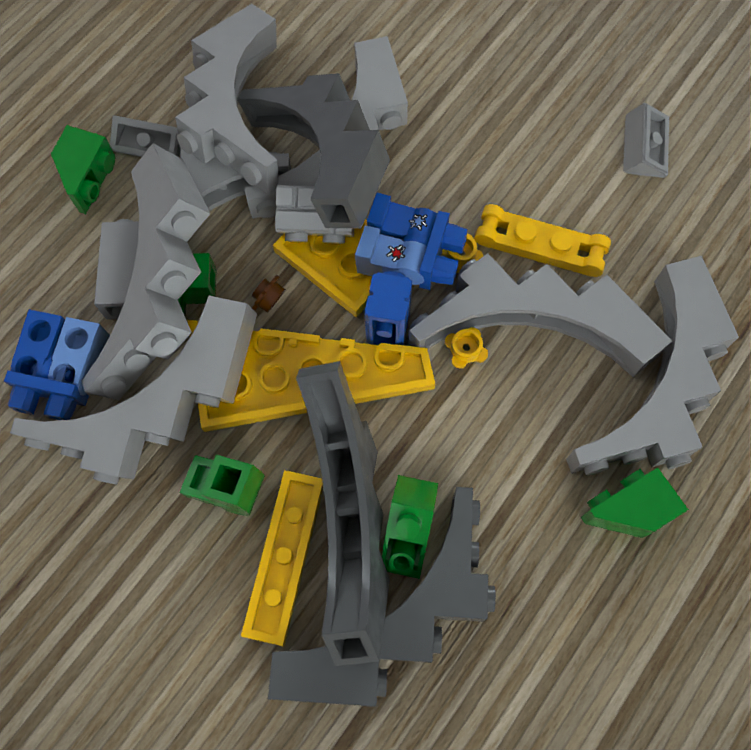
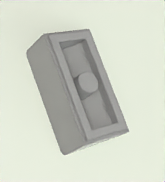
M644 102L630 111L625 117L623 171L633 175L661 178L668 176L669 116Z
M113 115L110 146L114 152L142 157L152 143L178 157L181 151V146L177 140V127Z

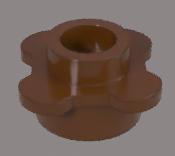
M278 275L271 282L265 278L252 294V297L256 299L253 310L256 311L260 307L268 313L283 295L286 289L277 283L280 278Z

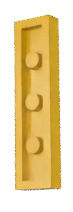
M284 470L241 637L285 647L323 492L322 478Z

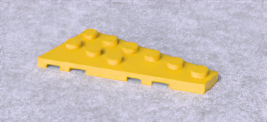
M187 320L193 333L199 321ZM262 328L258 331L253 330L234 404L220 401L219 408L198 403L201 428L204 432L308 413L296 380L299 369L340 361L355 404L435 389V380L428 349L380 343L379 345L356 343L354 339L341 338L340 341L320 338V335Z

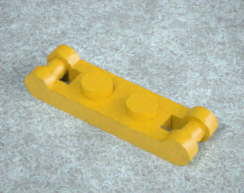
M485 205L481 215L483 220L482 226L477 228L474 236L476 243L479 245L591 277L603 275L605 268L603 257L609 252L611 239L603 234L588 235L505 212L498 205ZM496 227L507 229L506 235L498 233ZM578 250L589 252V255L587 257L577 255Z

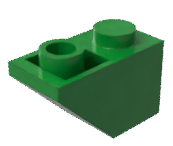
M66 125L51 152V156L66 193L78 211L86 214L91 204L98 199L100 187L105 177L112 172L116 156L105 136Z
M658 467L646 475L640 468L620 481L624 487L621 491L612 496L607 489L589 500L587 504L590 510L581 516V519L586 525L644 538L689 509Z
M398 475L382 551V559L387 572L420 579L439 483Z

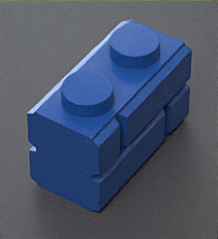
M395 271L377 272L372 275L369 296L364 312L366 343L379 345L380 343L404 345L411 309L412 280L409 277H405L403 274Z

